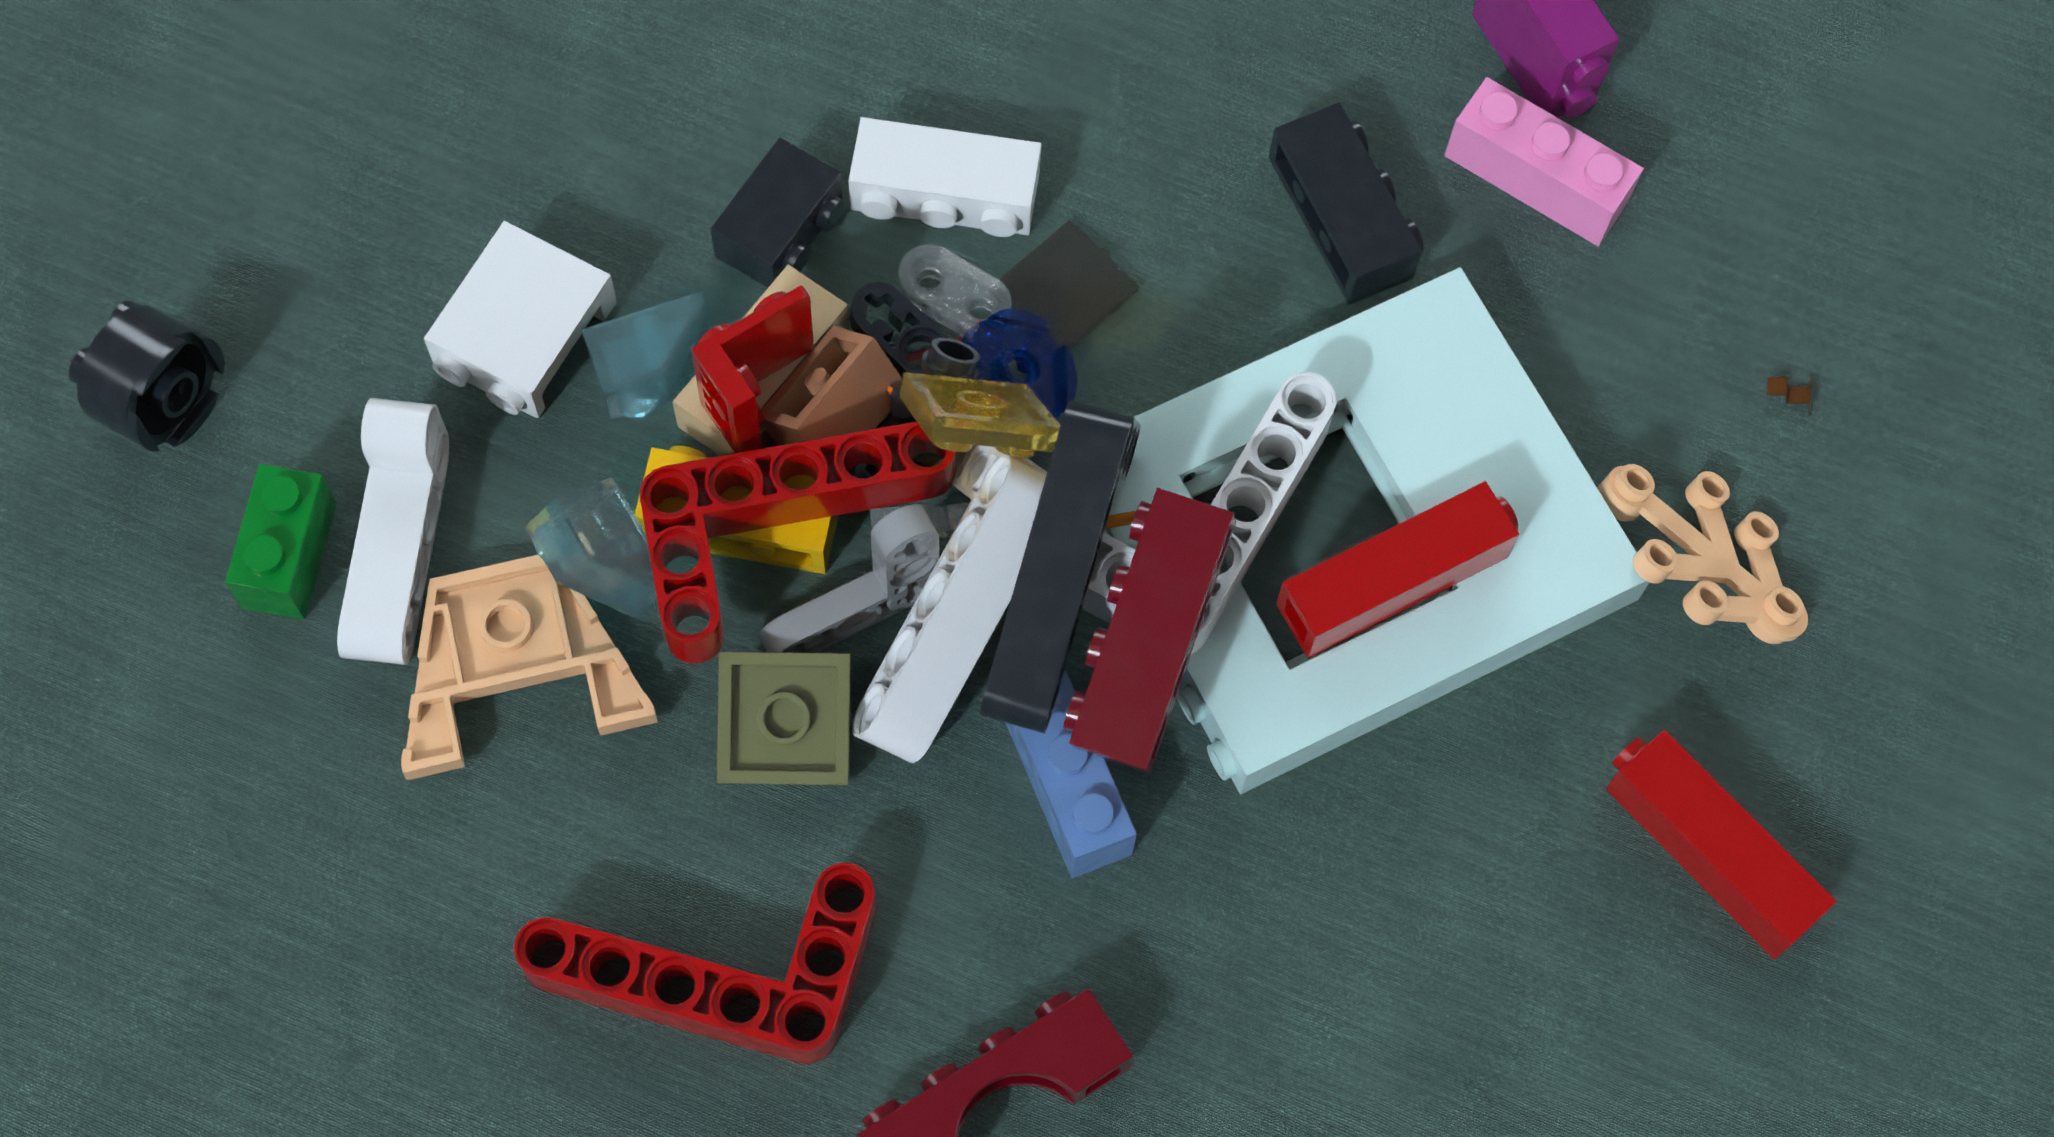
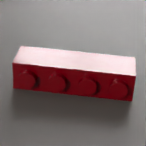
M1158 487L1152 503L1140 502L1129 533V539L1138 541L1130 567L1123 564L1118 565L1107 597V602L1116 604L1109 628L1106 630L1097 627L1088 649L1085 665L1095 669L1087 692L1075 691L1064 720L1063 729L1072 731L1069 744L1074 748L1151 774L1236 525L1234 512Z

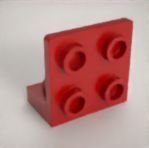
M798 286L788 293L780 291L767 296L755 307L753 313L732 325L723 323L713 327L700 338L697 345L691 348L700 403L734 453L762 449L759 424L765 419L756 402V397L761 395L758 382L814 349L810 295L803 286Z

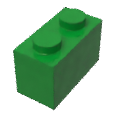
M265 464L258 465L225 579V584L242 609L305 620L337 505L322 474Z

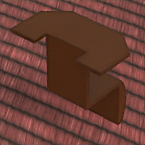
M1810 373V386H1788V378L1769 377L1767 378V395H1786V403L1809 404V416H1811L1812 373Z

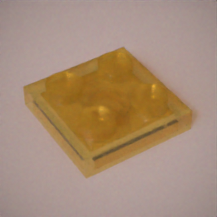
M904 372L899 397L930 441L937 447L954 452H967L972 449V445L991 446L1003 454L1019 458L1032 457L1035 451L1053 452L1061 425L1027 384Z

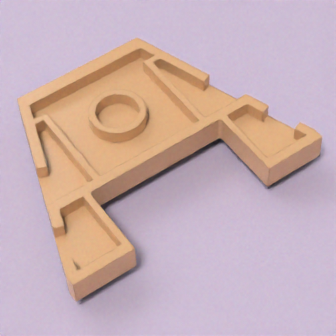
M557 550L429 579L417 656L419 667L415 693L411 695L408 719L410 720L408 739L401 759L402 773L406 780L465 767L453 707L455 703L580 674H586L600 736L658 723L654 705L630 671L629 665L619 649L613 644L600 623L597 614Z

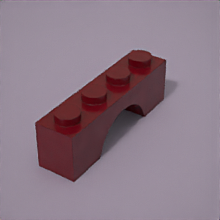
M1089 988L1075 997H1072L1069 991L1066 990L1038 1007L1034 1012L1038 1020L1018 1033H1015L1012 1026H1009L982 1042L977 1048L981 1056L961 1069H958L956 1064L952 1062L930 1074L920 1083L924 1092L901 1106L897 1099H892L874 1109L862 1120L866 1129L856 1134V1136L958 1137L968 1114L980 1101L994 1092L1016 1086H1032L1048 1090L1074 1106L1130 1069L1133 1055Z

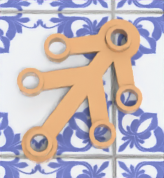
M1627 464L1615 467L1598 485L1597 489L1617 520L1624 522L1633 521L1641 514L1688 553L1676 554L1668 543L1659 539H1651L1634 555L1633 567L1642 579L1654 584L1661 583L1665 579L1697 581L1698 583L1683 598V608L1693 621L1701 625H1710L1715 621L1743 622L1747 624L1750 631L1757 638L1769 644L1793 641L1806 630L1808 615L1805 606L1793 590L1782 585L1770 546L1779 537L1776 523L1768 515L1754 511L1749 513L1734 530V536L1738 545L1747 553L1753 574L1751 575L1739 565L1721 509L1723 503L1729 498L1730 490L1725 480L1718 474L1710 471L1701 472L1685 490L1688 503L1696 511L1702 533L1653 494L1655 488L1654 480L1651 474L1639 465ZM1716 583L1725 584L1739 596H1727L1724 590Z

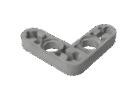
M920 504L907 505L891 512L878 521L871 531L873 571L772 620L759 634V638L766 651L817 653L913 606L939 560V534L923 506Z

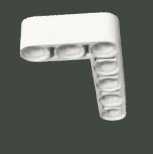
M1311 372L1298 373L1285 381L1211 505L1225 510L1234 506H1246L1255 511L1259 518L1252 522L1236 520V525L1223 560L1228 571L1218 575L1192 654L1196 653L1205 644L1326 438L1336 406V393L1331 383L1320 375ZM1306 405L1315 410L1318 416L1304 419L1295 415L1290 407ZM1265 455H1276L1285 460L1289 467L1283 470H1273L1263 465L1259 458ZM1106 533L1103 534L1082 609L1110 624L1116 604L1107 602L1108 584L1112 582L1119 564L1130 567L1135 549Z
M965 428L955 438L956 476L952 483L953 486L969 497L971 501L863 696L853 720L852 732L855 737L910 763L919 761L931 746L1012 598L1047 475L1045 470L1025 456L972 428Z

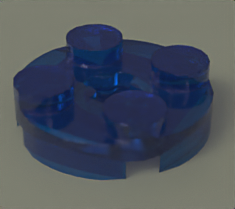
M1002 309L969 329L963 335L961 342L974 348L980 355V361L977 366L979 376L972 386L978 404L993 420L992 425L1014 434H1032L1043 430L1055 422L1061 413L1066 410L1069 401H1074L1077 391V371L1073 356L1066 344L1058 348L1054 339L1047 334L1052 327L1039 316L1020 309ZM1012 360L1016 361L1018 371L1026 373L1027 380L1019 382L1014 378L1009 369V364Z

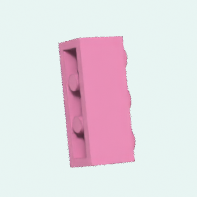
M1488 77L1485 78L1456 119L1444 155L1598 247L1628 204L1644 169Z

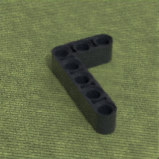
M1073 400L1069 401L1059 429L980 710L981 716L1045 734L1055 706L1119 479L1126 480L1134 456L1141 427L1134 417Z

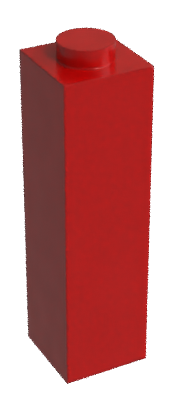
M1484 481L1283 581L1276 606L1307 658H1310L1507 559L1519 537L1517 517L1508 501L1501 496L1496 498L1488 483Z
M1665 729L1648 744L1640 736L1637 737L1611 762L1618 772L1608 784L1606 790L1773 960L1786 951L1837 903Z

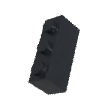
M1340 102L1274 128L1268 158L1348 305L1413 279L1424 248L1420 231L1413 220L1404 219L1395 203V189L1389 175L1383 169H1376L1368 154V141L1363 128L1356 120L1350 122Z

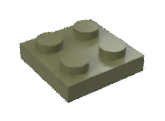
M719 652L717 783L849 785L852 653Z

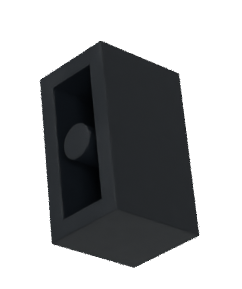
M779 137L710 228L715 257L767 288L787 265L801 272L810 257V245L821 230L830 231L843 213L845 200L842 196L841 172Z

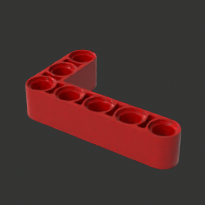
M916 421L666 465L650 472L640 486V502L660 619L670 652L677 659L686 663H703L711 660L720 651L724 643V625L708 538L932 499L943 495L952 487L956 476V441L952 432L945 425L936 421ZM924 452L937 454L943 459L938 465L933 467H922L912 461L916 455ZM858 464H871L880 470L869 478H857L848 472ZM796 475H807L816 480L812 486L804 490H794L785 485L788 479ZM733 486H743L752 491L749 496L740 501H728L721 497V494L726 489ZM670 497H679L687 501L681 510L674 513H664L656 509L658 504ZM680 556H690L698 561L691 571L685 573H674L667 569L668 564ZM690 616H701L709 621L708 626L702 632L696 634H684L677 630L678 624Z
M841 862L831 865L820 874L812 892L785 982L549 917L531 920L520 929L515 938L514 954L526 978L533 986L543 991L790 1061L812 1064L827 1057L837 1043L875 918V888L869 874L863 868L853 863ZM844 887L853 888L864 897L861 905L848 913L837 912L827 904L830 895ZM553 941L565 945V954L556 965L549 968H538L532 964L533 954L542 944ZM833 950L839 953L845 959L842 968L836 974L828 977L812 973L808 968V963L811 957L819 951ZM619 959L630 964L629 973L620 984L603 986L595 981L597 971L606 961ZM684 977L694 982L695 988L691 997L683 1003L677 1005L667 1004L659 998L663 985L670 979ZM749 995L757 999L760 1003V1008L756 1016L751 1020L743 1023H734L725 1018L724 1009L727 1003L734 997ZM813 1013L821 1017L825 1022L822 1033L810 1041H798L791 1037L788 1033V1027L791 1021L798 1015Z

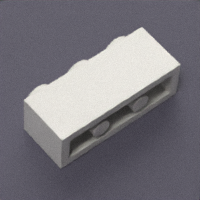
M861 117L848 181L850 210L861 211L864 215L874 219L885 220L896 216L921 220L923 223L936 228H949L959 225L979 228L990 235L998 237H1008L1014 234L1029 236L1040 173L1041 143Z

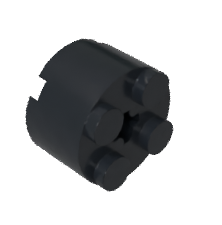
M125 301L114 309L109 322L100 330L91 345L83 348L74 356L69 366V378L77 384L78 402L87 416L147 450L154 452L160 451L157 446L164 443L174 448L181 445L203 425L214 408L219 395L210 389L214 371L224 376L225 361L220 346L214 340L151 306L138 305L133 301Z

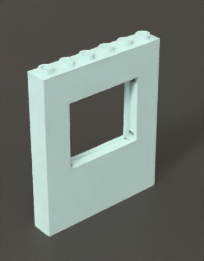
M1461 267L1134 417L1141 425L1137 445L1126 480L1119 479L1109 515L1136 511L1141 501L1152 503L1157 487L1193 499V497L1223 484L1281 386L1293 375L1311 372L1329 381L1336 393L1335 413L1332 415L1327 435L1343 428L1398 523L1410 519L1484 481L1488 483L1496 498L1501 496L1508 501L1518 520L1519 537L1507 559L1453 585L1451 592L1447 588L1310 658H1307L1306 654L1303 653L1285 662L1240 582L1205 644L1196 653L1191 654L1181 688L1177 695L1180 706L1190 723L1195 725L1200 722L1208 735L1211 744L1207 746V751L1216 772L1224 781L1231 778L1240 795L1639 600L1650 583L1642 579L1635 571L1633 557L1637 553ZM1306 405L1290 407L1295 415L1304 419L1318 416L1315 410ZM1350 414H1352L1353 416L1352 424L1349 422L1347 416ZM1265 455L1259 459L1264 465L1279 458V456ZM1190 474L1192 479L1183 483L1184 477ZM1131 525L1105 529L1104 533L1136 550L1138 541L1129 539ZM1222 563L1219 575L1228 571L1226 564Z

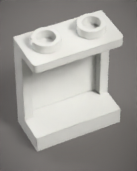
M503 221L424 337L427 349L434 363L432 365L433 369L442 378L456 386L464 387L468 382L485 391L487 398L493 404L510 414L517 415L521 410L535 418H539L545 409L542 399L545 388L592 317L594 316L605 321L616 305L617 300L611 275Z

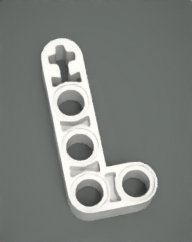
M370 398L365 406L361 426V447L370 468L339 619L337 646L341 658L407 665L414 648L449 460V437L438 407L435 404Z

